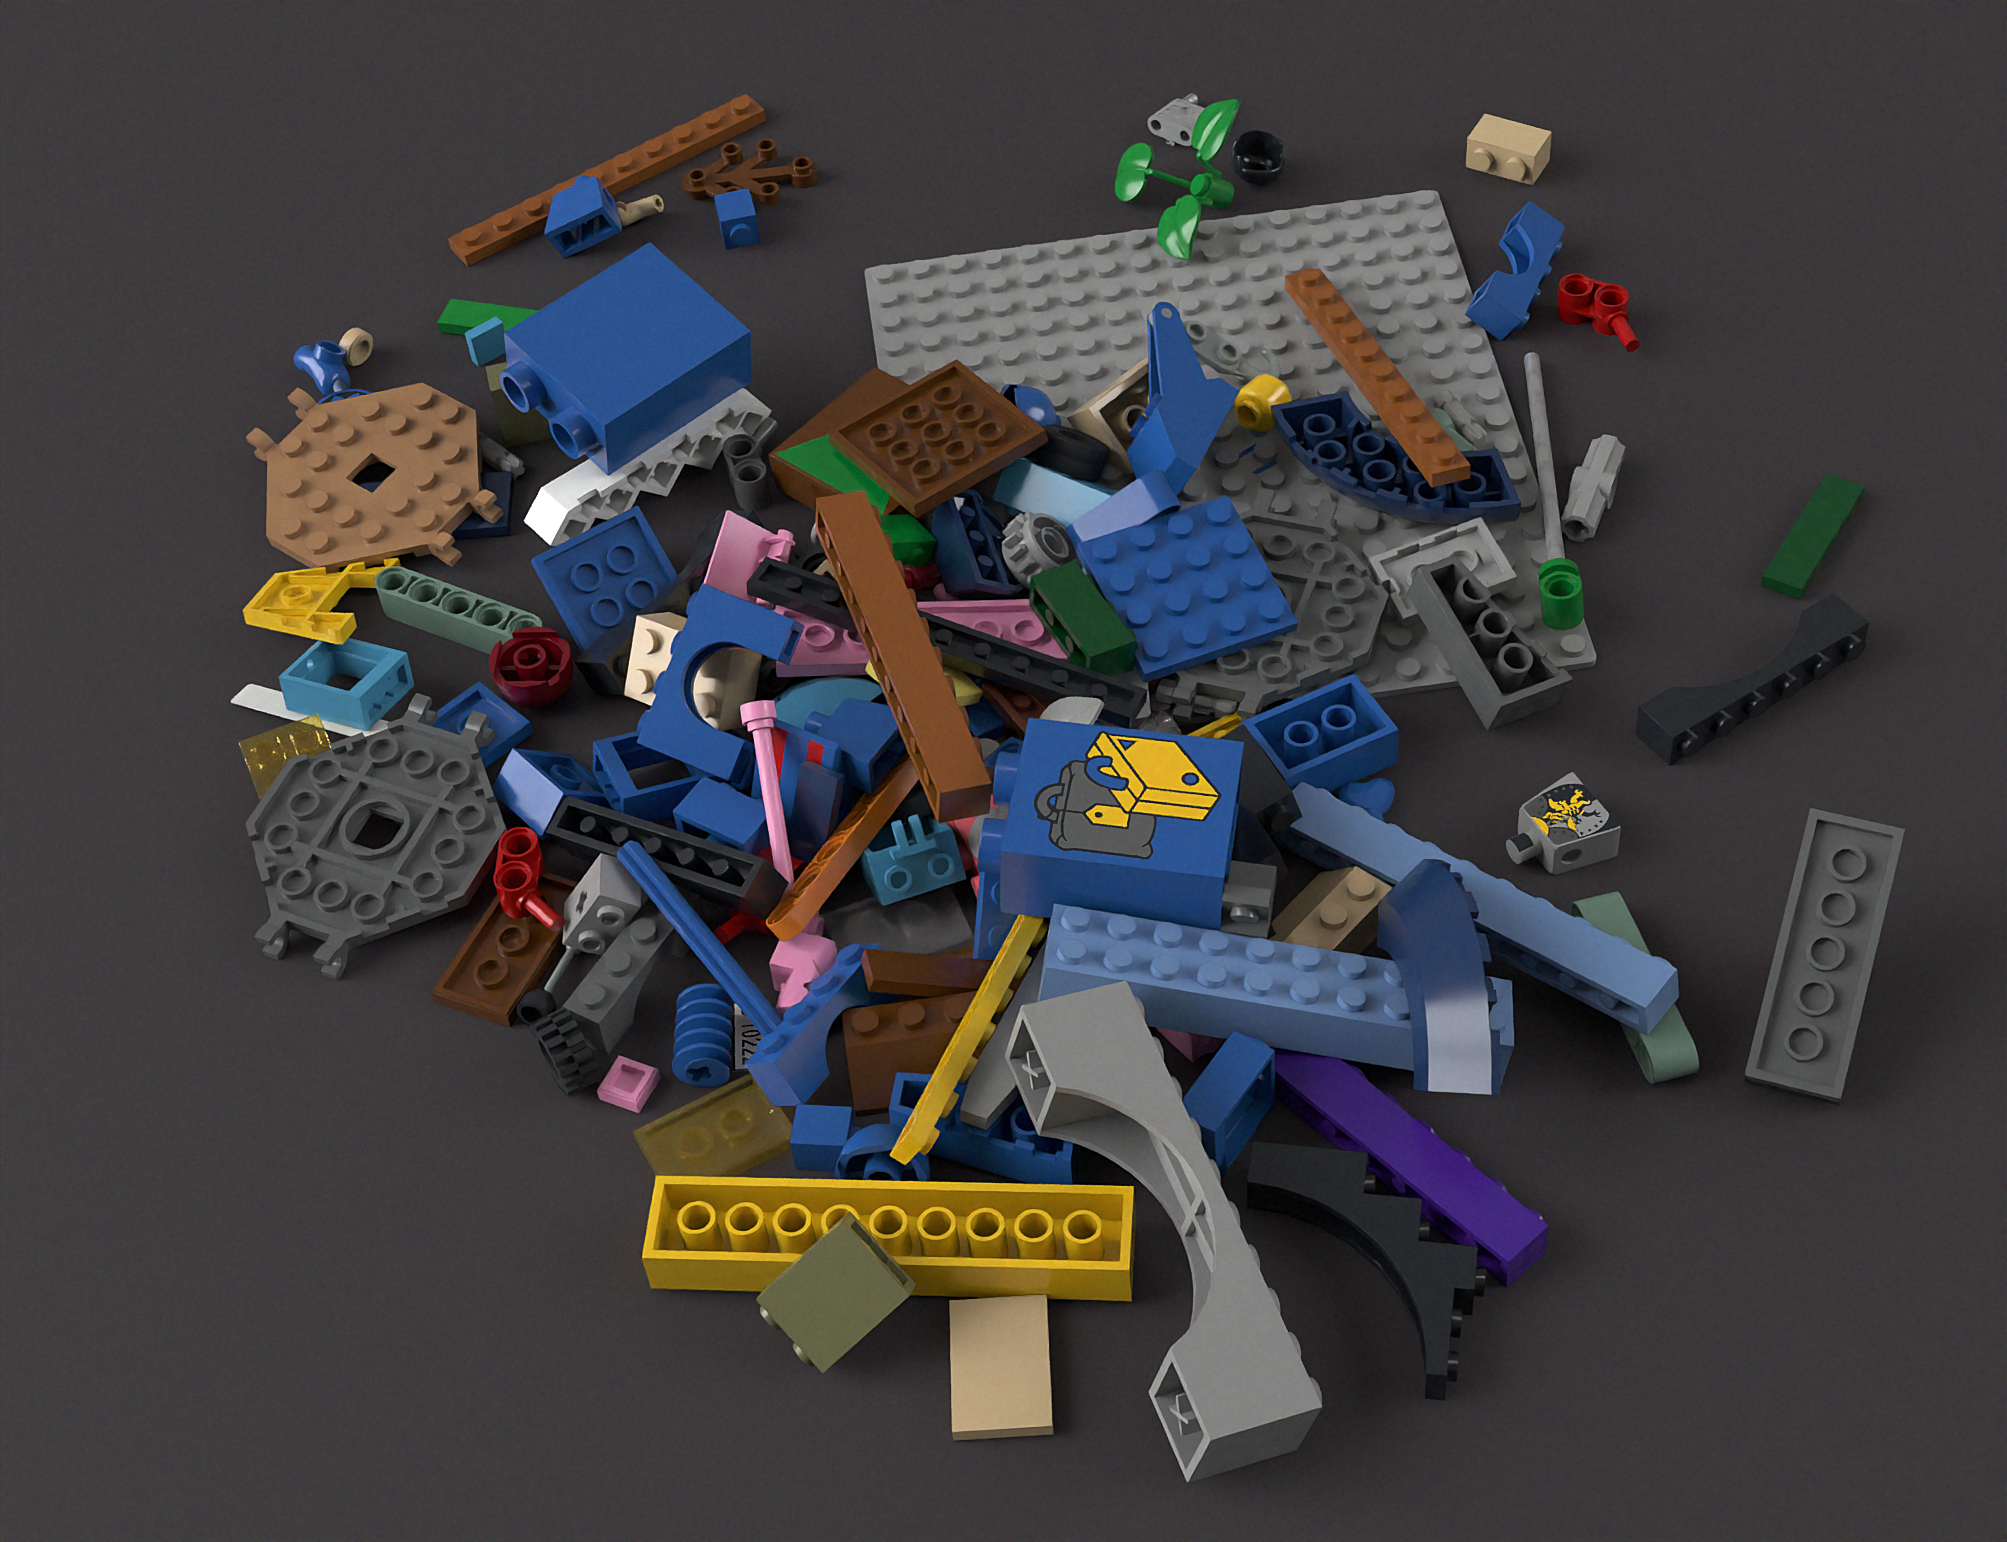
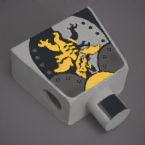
M1571 772L1521 806L1519 809L1518 835L1506 841V848L1509 856L1516 864L1536 856L1549 873L1557 875L1617 856L1621 827L1579 778Z

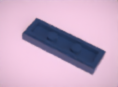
M810 760L800 764L787 837L790 855L808 864L836 829L845 775Z

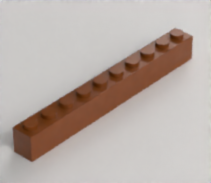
M864 490L816 498V532L937 823L989 814L991 795H993V770L984 766L981 743L977 736L972 737L970 734L967 711L964 706H958L953 679L951 676H945L943 672V662L939 647H932L928 622L925 617H919L915 592L912 588L907 589L905 585L903 565L900 560H894L891 538L888 533H883L880 528L881 520L877 506L870 505Z

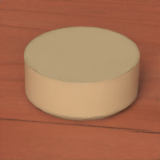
M358 327L347 331L339 343V346L346 352L343 361L351 366H357L367 360L373 349L372 336Z

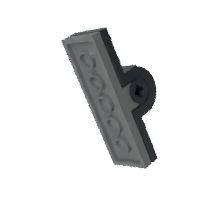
M1810 808L1745 1071V1083L1837 1106L1840 1105L1905 829Z

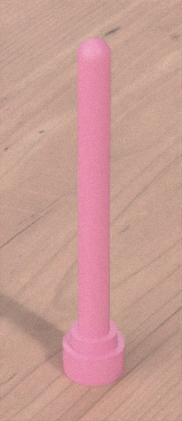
M762 700L741 705L740 712L742 724L747 725L748 732L753 733L774 868L789 882L781 897L782 899L795 881L770 730L774 729L773 721L777 720L775 701Z

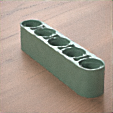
M388 567L379 572L375 578V587L386 616L487 654H491L494 645L500 640L503 645L508 640L513 639L512 632L518 629L534 626L543 627L541 619L535 614L403 567Z
M1618 891L1572 902V917H1581L1587 920L1594 928L1612 937H1621L1627 940L1634 948L1651 956ZM1675 1003L1648 1036L1619 1021L1641 1070L1650 1084L1698 1072L1699 1059L1697 1050Z

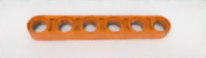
M908 752L894 769L890 771L873 794L865 792L770 913L766 920V925L780 941L785 942L792 939L806 927L919 780Z

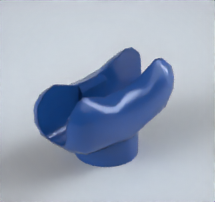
M318 340L316 345L301 346L295 352L293 357L295 366L298 370L306 371L311 376L323 395L329 394L332 387L334 392L349 389L350 376L342 364L346 352L341 346L331 341Z

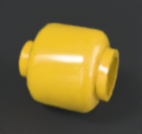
M1262 374L1256 376L1242 387L1234 401L1235 415L1240 424L1247 429L1257 432H1267L1272 429L1275 423L1271 414V406L1292 402L1287 385L1275 376Z

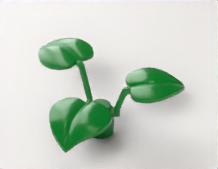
M1237 99L1213 103L1206 107L1199 115L1193 128L1191 143L1195 149H1198L1197 160L1209 173L1196 175L1192 182L1150 169L1155 152L1151 146L1145 143L1132 145L1120 160L1115 179V193L1124 202L1135 201L1142 194L1147 184L1148 175L1188 188L1194 195L1178 198L1176 206L1167 208L1160 219L1157 230L1158 242L1161 248L1171 256L1182 260H1192V245L1200 222L1201 206L1223 210L1228 207L1233 199V184L1221 179L1222 172L1214 169L1209 162L1213 161L1224 147L1241 101Z

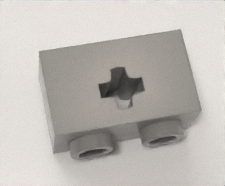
M601 853L565 901L563 945L603 956L641 907V886L618 858Z

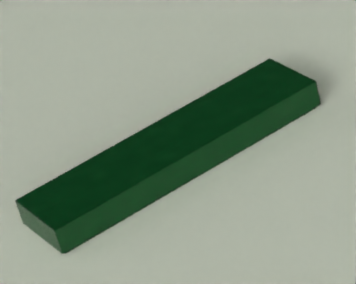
M1826 474L1762 575L1761 586L1800 600L1861 501L1865 486Z

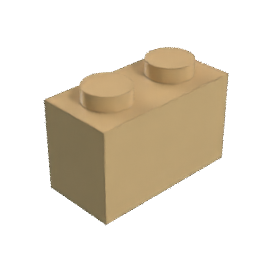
M1484 114L1467 138L1466 167L1533 186L1550 161L1552 132Z

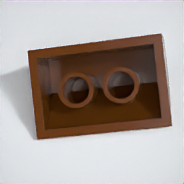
M977 991L842 1011L845 1048L856 1117L889 1112L896 1072L933 1075ZM986 1044L982 1049L976 1047L972 1056L979 1059Z

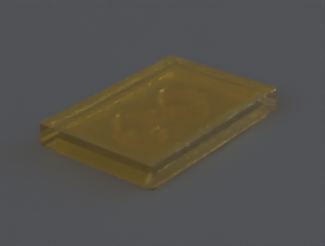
M749 1073L633 1131V1134L657 1176L735 1177L790 1149L793 1126L781 1107L772 1105L752 1074Z

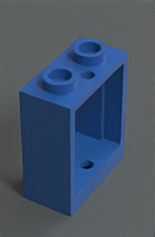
M637 731L593 742L592 772L612 810L651 822L674 816L673 810L703 776L718 783H724L723 778L684 762L691 777L637 790L627 771L674 760L675 758L636 743L640 735Z
M1235 1030L1182 1099L1189 1117H1193L1199 1125L1202 1146L1208 1159H1213L1217 1164L1221 1179L1275 1106V1050L1269 1048L1262 1040L1255 1037L1249 1038Z

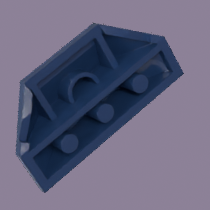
M966 489L935 507L931 535L937 541L933 555L947 594L958 596L961 599L967 598L976 601L997 600L1029 593L1030 589L1016 579L1004 560L1002 542L1006 537L1002 532L1006 528L995 513L982 504L984 499L977 491Z

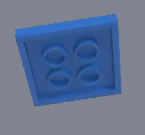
M638 505L533 557L530 561L582 654L599 636L617 627L652 602L678 576Z

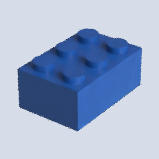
M1355 674L1242 722L1291 791L1302 781L1316 789L1323 788L1331 793L1342 788L1344 784L1356 782L1397 764L1399 729Z

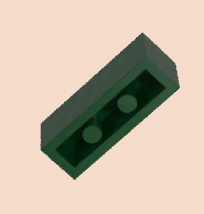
M1075 560L1030 576L1029 606L1071 663L1113 678L1134 670L1135 650L1138 649V642L1133 630L1123 625L1117 617L1113 604L1109 600H1104L1098 592L1093 578L1089 574L1085 575Z

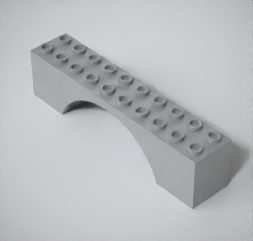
M1122 981L1022 1005L1004 1057L1038 1136L1057 1138L1079 1144L1107 1157L1131 1173L1161 1203L1180 1234L1187 1252L1194 1292L1190 1327L1170 1347L1149 1390V1395L1187 1483L1297 1450L1323 1407L1319 1385L1306 1372L1301 1361L1299 1342L1292 1332H1288L1282 1320L1277 1294L1272 1288H1268L1260 1272L1258 1253L1253 1245L1247 1243L1242 1233L1238 1210L1232 1201H1228L1220 1185L1221 1177L1218 1166L1213 1159H1208L1201 1143L1199 1125L1193 1117H1189L1184 1107L1180 1084L1175 1077L1170 1076L1163 1061L1162 1045L1159 1039L1155 1036L1152 1037L1145 1022V1010L1141 1000L1133 996L1127 981Z

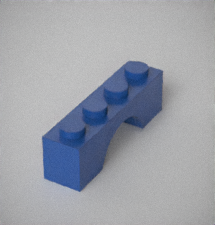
M1529 201L1509 221L1499 242V246L1510 260L1513 274L1496 270L1475 292L1465 316L1500 341L1512 330L1516 333L1519 332L1530 317L1527 309L1534 304L1541 293V290L1537 288L1538 285L1546 279L1552 269V266L1548 263L1553 260L1563 245L1559 240L1566 226Z
M855 943L843 948L837 954V961L825 974L820 975L811 983L808 994L784 1013L782 1023L772 1033L766 1035L757 1043L756 1052L747 1060L745 1065L773 1106L804 1105L830 1075L825 1054L826 1039L831 1024L843 1010L890 1004L899 995L870 992L868 990L861 958L865 948L884 950L880 943L867 945Z

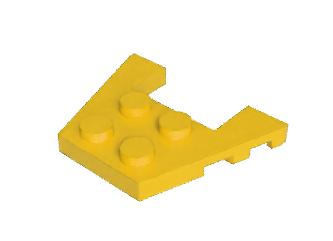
M399 558L384 559L385 566L367 569L364 562L350 563L343 572L328 574L326 567L275 573L243 609L245 622L248 625L343 645L357 628L354 613H334L330 611L338 605V601L349 588H376L375 578L377 574L388 567H400Z

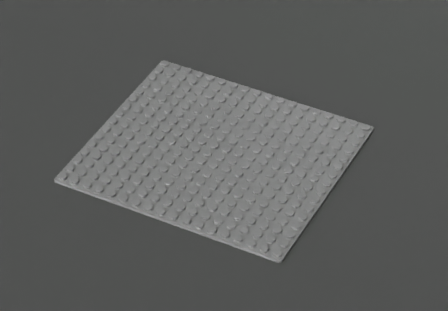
M1420 190L1413 193L1384 195L1362 200H1348L1326 205H1312L1297 209L1276 210L1268 213L1240 215L1217 220H1204L1199 222L1193 241L1192 260H1182L1166 253L1158 242V228L1108 235H1095L1093 237L1072 240H1059L1057 242L1036 245H1023L1021 247L1000 250H987L971 254L951 255L942 258L915 260L891 265H879L865 270L864 274L878 368L909 385L957 359L999 393L1006 384H1021L1041 390L1047 394L1053 403L1056 415H1059L1061 418V426L1073 429L1067 420L1068 416L1148 356L1147 317L1157 303L1168 302L1178 310L1182 321H1198L1228 342L1234 343L1238 346L1242 356L1249 364L1261 371L1267 372L1270 370V364L1262 355V351L1267 349L1273 353L1278 359L1281 368L1278 379L1287 385L1292 402L1348 391L1359 411L1372 422V429L1384 437L1388 434L1393 435L1285 290V276L1299 273L1303 269L1320 268L1424 405L1430 411L1434 410V395L1441 393L1445 389L1450 390L1458 399L1457 401L1467 409L1477 421V424L1487 433L1485 438L1486 444L1477 449L1479 451L1498 449L1521 501L1519 518L1514 522L1486 525L1517 576L1516 587L1490 596V599L1502 611L1506 612L1508 610L1519 621L1517 627L1532 643L1537 640L1548 652L1546 657L1558 670L1562 668L1566 671L1593 667L1596 664V652L1584 617L1578 626L1568 630L1549 628L1542 620L1538 571L1540 566L1548 561L1540 489L1486 331L1465 316L1473 298V293L1438 192L1434 190ZM1198 359L1206 379L1221 378L1238 390L1249 383L1239 376L1220 374ZM1234 402L1197 470L1177 496L1182 506L1180 510L1228 495L1236 511L1240 514L1252 509L1258 489L1265 488L1275 490V497L1271 505L1272 508H1275V514L1312 521L1315 520L1321 499L1337 502V510L1334 519H1337L1335 531L1338 533V540L1346 550L1351 549L1368 569L1367 575L1376 586L1378 584L1368 568L1369 557L1454 527L1453 525L1422 523L1390 516L1348 499L1312 474L1292 454L1282 440L1276 425L1267 432H1257L1242 426L1236 418ZM1255 443L1257 444L1254 447V451L1239 458L1238 453ZM1274 460L1278 462L1277 464L1271 466L1270 468L1264 470L1263 472L1257 475L1252 473L1256 469ZM1105 462L1100 478L1092 481L1120 491L1137 480L1135 473L1127 475L1108 462ZM1002 468L968 489L977 491L984 499L982 504L995 513L1005 527H1008L1007 524L1016 516L1004 512L1006 505L993 500L1003 471ZM935 510L922 524L930 534ZM932 552V555H931V558H930L928 564H935V565H937V563H936V561H935V558H934V555H933V552ZM940 572L930 574V577L941 576ZM921 590L915 594L917 602L939 601L934 596L933 590ZM1030 591L1029 593L997 600L1030 599ZM967 598L962 599L963 601H975ZM1388 604L1387 612L1366 665L1286 698L1294 700L1352 674L1356 675L1373 698L1461 685L1424 622L1421 621L1402 628ZM1170 675L1165 676V678L1172 679ZM1155 692L1154 694H1149L1151 717L1136 718L1130 729L1147 731L1216 721L1218 719L1215 718V713L1207 716L1193 712L1189 723L1173 720V711L1176 703L1168 705L1159 702L1156 699L1157 692ZM1267 705L1262 707L1261 713L1265 712ZM1098 718L1096 719L1103 726L1123 728ZM1005 735L994 741L999 745L1003 744L1006 741Z

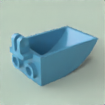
M848 675L821 676L792 685L772 700L775 701L778 720L804 730L806 719L811 712L816 711L831 716L845 699L854 698L870 702L883 693L880 683L863 677Z
M934 813L920 819L916 814L908 817L909 823L902 824L901 820L891 822L892 827H882L856 860L867 886L882 906L967 879L953 830L945 822L938 824Z

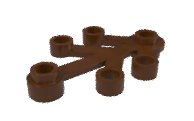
M764 138L755 144L756 153L734 170L727 173L722 172L729 166L740 163L743 160V154L740 144L735 142L724 144L721 147V157L705 169L695 168L690 170L682 177L681 187L692 200H704L710 196L714 198V195L749 188L750 195L758 198L762 204L774 205L781 199L778 184L774 182L760 184L758 182L790 178L792 185L795 187L808 188L815 185L819 177L816 163L808 156L796 157L793 159L792 164L788 166L758 169L765 162L775 159L778 155L775 140ZM732 185L731 187H728L726 189L722 187Z

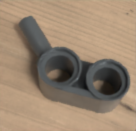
M767 417L752 436L736 434L725 440L723 444L728 478L737 502L744 510H761L769 505L772 500L767 468L760 458L762 454L761 448L778 428V423L771 417Z

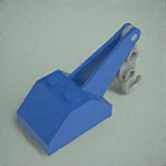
M1159 302L1147 317L1149 404L1143 413L1148 415V418L1140 415L1128 435L1133 437L1134 440L1127 451V456L1137 479L1151 471L1162 470L1174 493L1178 496L1197 470L1240 391L1221 378L1206 379L1198 359L1220 374L1239 376L1248 382L1262 374L1278 378L1281 368L1275 355L1269 350L1264 349L1262 355L1268 360L1270 370L1264 372L1257 369L1242 356L1237 345L1228 342L1198 321H1182L1175 306L1168 302Z

